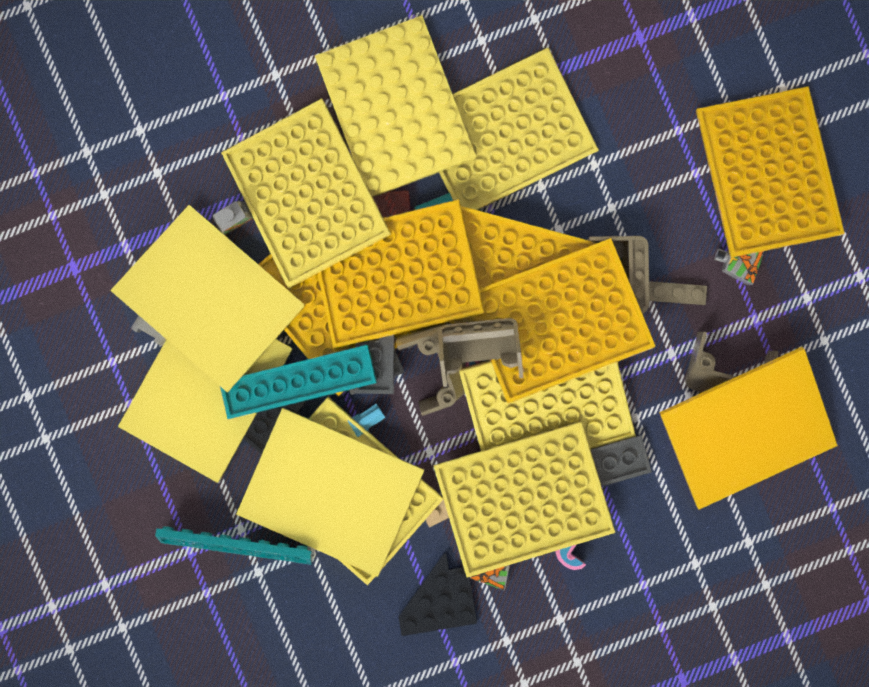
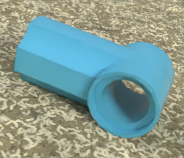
M377 404L353 417L367 431L371 426L385 418ZM348 420L356 436L362 435L363 433Z

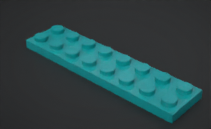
M364 345L244 375L228 393L221 386L220 389L227 419H233L375 384L377 379L369 345Z
M163 526L162 529H156V538L160 543L312 565V551L308 550V547L305 546L290 548L288 544L278 543L276 546L270 545V542L259 540L258 543L251 542V539L242 537L239 540H234L228 535L213 537V534L208 532H201V535L193 534V531L188 529H182L179 532L167 526Z

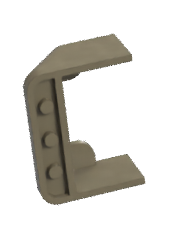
M642 236L589 237L587 240L595 243L612 239L617 254L622 260V266L642 314L645 313L649 308V251L647 240Z
M503 318L448 324L439 328V356L443 387L447 386V374H455L460 371L464 362L501 359L502 364L506 367L513 368L518 366L519 378H523L518 325L515 319Z
M447 322L396 336L395 340L398 350L418 344L419 350L423 354L431 355L437 353L439 356L438 330L440 327L451 323ZM465 362L462 363V368L466 367ZM459 371L455 374H447L449 386L440 389L436 396L418 402L422 416L453 405L465 394Z
M697 332L685 377L686 386L699 392L709 390L736 377L713 371L715 366L714 357L710 353L703 352L707 332ZM767 351L764 364L776 359L779 352Z

